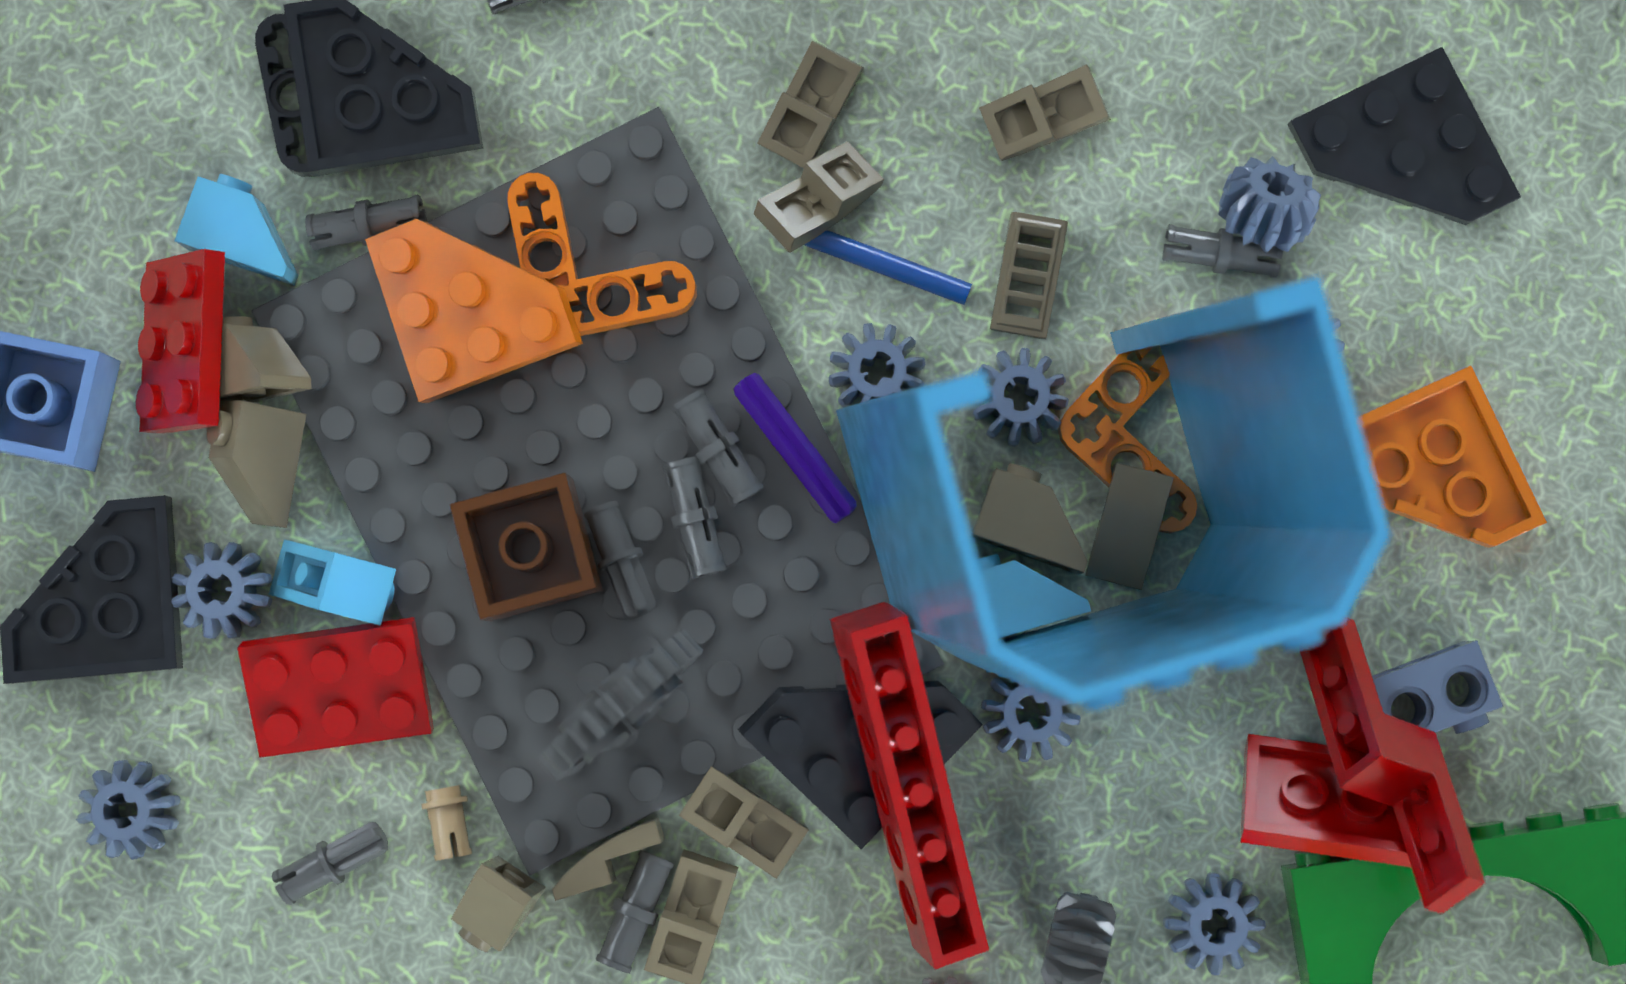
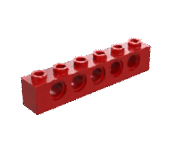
M884 601L830 618L912 947L934 970L989 951V946L908 616Z

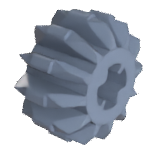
M1273 156L1266 163L1250 157L1245 166H1235L1233 173L1226 180L1219 201L1218 215L1226 220L1225 232L1240 234L1243 236V246L1253 242L1259 244L1265 253L1273 246L1288 252L1297 242L1303 243L1305 237L1311 233L1316 222L1315 216L1319 209L1321 194L1312 188L1313 177L1298 175L1295 172V164L1287 167L1279 165Z
M872 323L863 325V337L865 340L863 344L850 333L843 335L842 342L852 355L832 352L830 362L837 367L848 370L829 376V385L831 387L838 388L850 384V387L838 398L840 406L843 408L849 406L857 397L862 399V403L902 392V388L910 390L924 386L922 380L906 374L918 372L924 369L926 365L923 357L904 358L915 347L916 341L913 337L905 338L896 347L892 344L896 335V326L888 324L883 340L875 339V329ZM876 358L883 359L887 362L886 371L893 370L892 378L882 377L878 385L868 383V372L861 373L860 369L863 365L873 366Z
M1021 348L1017 357V365L1013 366L1010 356L1006 351L998 352L996 362L1001 373L986 364H982L978 372L984 371L987 383L991 385L988 387L992 399H989V403L976 408L972 415L977 421L993 414L996 420L989 426L986 435L991 439L999 434L1003 425L1010 427L1007 441L1008 445L1016 447L1019 444L1021 428H1025L1027 436L1033 444H1037L1042 440V431L1037 420L1046 428L1053 431L1056 430L1061 422L1047 408L1055 410L1065 409L1069 402V399L1063 395L1050 394V391L1064 385L1066 382L1064 375L1056 374L1046 379L1043 374L1050 367L1052 360L1048 356H1044L1040 359L1036 368L1029 366L1031 353L1028 348ZM1016 383L1025 385V394L1034 397V405L1027 402L1023 411L1013 409V400L1004 397V390L1006 389L1008 392H1011Z
M208 542L204 544L203 559L190 553L184 557L185 565L192 572L190 575L174 574L172 582L176 585L186 586V593L177 595L171 602L176 608L191 607L183 620V624L186 627L195 628L202 624L203 636L210 639H215L223 629L228 638L235 639L241 636L240 620L250 627H257L261 623L259 615L251 607L253 604L262 607L271 606L272 598L256 594V587L270 584L272 576L268 573L251 575L258 568L262 560L258 554L250 553L242 558L241 544L229 542L222 552L217 543ZM216 579L231 582L232 587L225 588L226 591L232 592L228 601L213 600L212 594L218 593V590L212 589Z
M994 678L990 682V686L994 691L1004 696L1002 703L993 700H982L981 708L986 711L1000 712L1001 719L988 721L983 725V729L987 734L995 733L1003 728L1008 731L998 741L996 746L1000 752L1005 753L1017 739H1020L1017 752L1019 761H1029L1032 742H1036L1041 757L1044 760H1048L1053 757V750L1048 741L1049 737L1052 736L1059 744L1065 747L1071 744L1072 739L1068 734L1060 730L1059 726L1061 722L1069 725H1079L1081 717L1074 713H1063L1062 706L1068 704L1067 700L1053 698L1052 694L1046 692L1039 693L1036 688L1024 687L1020 682H1013L1015 687L1010 689L1002 680ZM1026 696H1029L1033 703H1043L1046 709L1045 716H1038L1043 721L1042 724L1034 729L1029 722H1018L1016 718V708H1024L1019 702Z
M127 760L115 761L112 774L105 770L94 772L92 778L97 790H82L78 795L84 803L91 805V811L79 814L76 821L79 824L93 823L95 826L88 834L86 842L90 845H97L106 840L105 854L110 858L119 857L125 850L130 859H138L144 857L146 845L154 850L162 848L166 842L164 835L159 829L172 830L176 829L179 824L175 817L164 814V808L179 805L180 797L178 795L162 797L160 793L169 786L171 777L168 774H161L152 778V764L147 761L139 762L134 769H132ZM136 802L138 807L137 815L121 817L119 814V804Z
M1210 872L1207 874L1205 881L1206 892H1203L1200 884L1195 879L1188 878L1184 881V884L1192 899L1186 902L1183 898L1171 894L1168 902L1173 907L1183 911L1182 917L1168 916L1163 918V926L1166 929L1173 931L1183 930V933L1173 937L1168 943L1170 949L1177 953L1190 948L1186 955L1185 964L1193 970L1199 967L1206 957V965L1209 973L1212 975L1221 974L1223 956L1226 957L1230 965L1236 970L1243 968L1244 962L1237 950L1243 946L1248 951L1257 953L1260 945L1255 940L1247 937L1248 931H1260L1266 927L1265 920L1254 916H1246L1260 904L1259 899L1252 894L1239 899L1243 889V882L1236 878H1232L1227 882L1222 891L1220 875ZM1219 908L1217 914L1228 920L1227 927L1218 928L1216 938L1210 939L1212 934L1201 928L1202 920H1210L1213 915V909Z

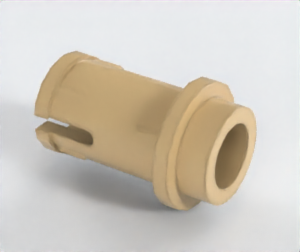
M460 785L425 791L427 803H423L421 806L422 810L427 809L435 849V861L453 858L450 834L455 857L472 854L462 802H467L468 798L467 796H461Z

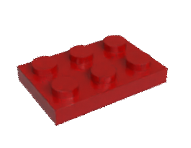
M201 249L146 262V272L140 284V294L144 301V326L138 339V352L142 359L141 386L136 395V411L140 416L139 432L171 433L219 426L225 252Z
M415 617L382 621L381 625L368 623L242 641L237 648L259 758L432 734L434 729L432 710Z
M1248 734L1244 754L1241 843L1411 867L1393 806L1341 789L1326 744Z

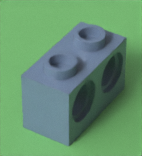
M1477 640L1462 641L1372 675L1385 714L1392 716L1391 706L1394 699L1404 693L1411 698L1415 706L1414 717L1409 723L1433 732H1438L1453 726L1456 734L1479 728L1489 723L1486 713L1503 707ZM1455 673L1463 676L1469 687L1466 700L1458 706L1453 704L1446 694L1447 681Z

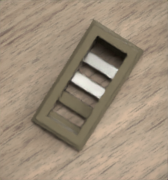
M1011 212L990 330L1040 339L1047 338L1064 249L1067 221ZM1019 234L1051 239L1050 248L1018 243ZM1015 257L1047 262L1046 272L1014 266ZM1012 280L1043 286L1042 295L1009 290L1010 282ZM1006 304L1039 308L1038 319L1005 313Z

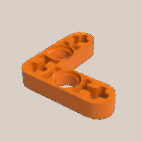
M526 173L519 176L511 184L508 191V208L520 268L564 288L570 306L582 304L577 293L587 291V305L594 317V321L584 323L582 311L573 312L580 336L676 317L686 313L693 306L697 297L696 282L691 271L685 265L676 261H663L578 279L563 201L555 183L548 176L541 173ZM538 187L542 195H550V200L541 204L543 220L547 226L557 221V229H537L524 235V228L536 229L533 214L528 206H520V201H524L529 197L528 189ZM543 241L554 242L562 250L560 264L549 272L536 270L530 262L532 249ZM666 275H673L677 283H687V289L678 292V302L668 303L664 295L650 296L646 298L651 309L640 311L641 298L633 283L635 280L644 279L646 291L662 287L664 283L663 277ZM611 285L624 287L630 294L628 309L618 316L603 314L598 307L600 293Z
M1152 347L1119 354L1067 409L1060 420L1061 424L1059 425L1058 432L1060 441L1065 448L1108 488L1112 478L1111 462L1117 454L1123 452L1133 453L1138 456L1144 470L1174 477L1169 497L1175 493L1182 497L1183 501L1180 503L1179 509L1184 516L1180 521L1172 516L1164 521L1162 520L1159 532L1170 534L1183 530L1193 521L1197 511L1195 495L1181 479L1123 427L1170 376L1164 355L1160 356L1149 368V370L1159 374L1155 381L1150 380L1143 367L1127 359L1131 352H1135L1137 358L1141 361L1152 349ZM1127 372L1136 378L1139 384V395L1133 402L1126 404L1118 403L1108 394L1107 384L1113 374ZM1093 393H1096L1104 407L1119 414L1120 419L1116 423H1112L1110 417L1106 414L1094 429L1095 433L1099 436L1098 440L1094 443L1090 439L1085 438L1078 443L1071 437L1076 428L1070 420L1075 415L1085 420L1092 414L1098 405L1089 402L1088 398Z

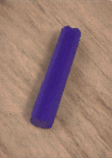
M752 373L737 383L733 388L737 399L830 521L837 523L850 515L857 507L855 499L761 376L757 373Z

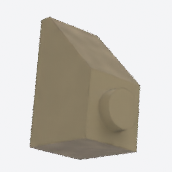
M223 317L220 401H247L254 403L312 389L310 375L276 328L255 327L251 317Z
M220 401L219 426L207 428V440L211 444L208 458L252 524L287 528L306 414L247 401Z
M1009 463L1006 471L996 468L992 473L971 538L1077 575L1084 573L1088 560L1052 487L1039 483L1042 474Z
M496 856L480 865L451 920L462 926L459 935L472 946L484 952H488L491 947L501 952L508 946L546 887L500 856Z

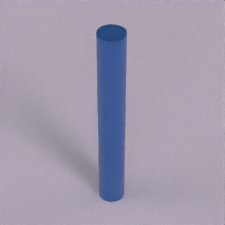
M826 230L805 244L809 248L965 305L972 286L969 282Z

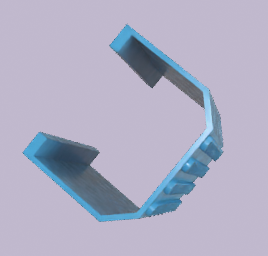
M1320 276L1110 332L1116 355L1160 345L1162 355H1164L1169 370L1170 384L1210 526L1176 589L1003 640L999 639L937 414L992 399L984 371L837 409L836 413L888 598L892 606L907 614L911 632L959 659L985 669L986 673L993 672L998 677L1009 678L1011 682H1020L1024 687L1036 688L1039 693L1046 692L1052 694L1053 698L1065 699L1068 701V704L1083 703L1084 709L1091 711L1110 707L1125 701L1124 690L1141 684L1149 683L1151 690H1163L1185 684L1192 680L1191 669L1215 663L1217 670H1229L1251 664L1258 660L1256 650L1280 643L1282 650L1288 651L1317 644L1323 641L1321 630L1343 624L1391 535Z

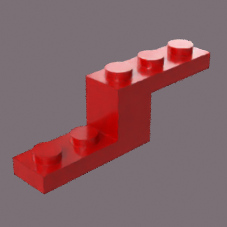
M1347 617L1343 624L1321 630L1323 641L1299 649L1339 787L1393 806L1424 909L1443 914L1483 886L1485 880L1436 732L1383 712L1355 621Z

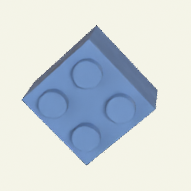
M0 331V453L95 472L121 361L100 351Z

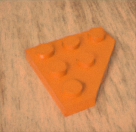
M414 219L365 239L418 402L430 403L583 344L564 288L537 277L475 245L454 237L444 230L425 221Z
M1472 366L1466 367L1358 417L1384 510L1487 548L1495 547L1547 523Z

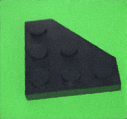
M308 0L283 5L308 169L313 177L483 149L475 93L469 85L453 74L450 75L395 33L373 21L348 0Z
M1443 47L1292 119L1287 124L1313 175L1334 182L1339 181L1368 191L1367 193L1444 216L1445 219L1463 225H1468L1521 198Z
M164 495L108 500L92 518L95 520L73 546L69 545L42 576L39 580L41 584L20 608H15L0 625L3 684L183 669L179 608L174 607L171 602L178 595V585L172 582L173 575L177 574L172 497Z
M924 681L943 763L945 764L983 724L941 682ZM846 684L836 685V688L804 689L802 686L779 687L738 728V731L861 850L882 829Z

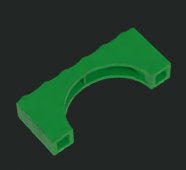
M1619 803L1584 807V818L1563 821L1561 812L1530 815L1525 817L1527 827L1505 830L1503 821L1484 822L1467 826L1483 877L1502 876L1517 878L1542 889L1555 898L1577 922L1586 939L1593 961L1606 966L1626 964V812H1620ZM1302 851L1294 853L1296 863L1281 865L1300 983L1372 984L1375 961L1386 934L1402 913L1421 898L1412 867L1344 857H1331L1330 855Z

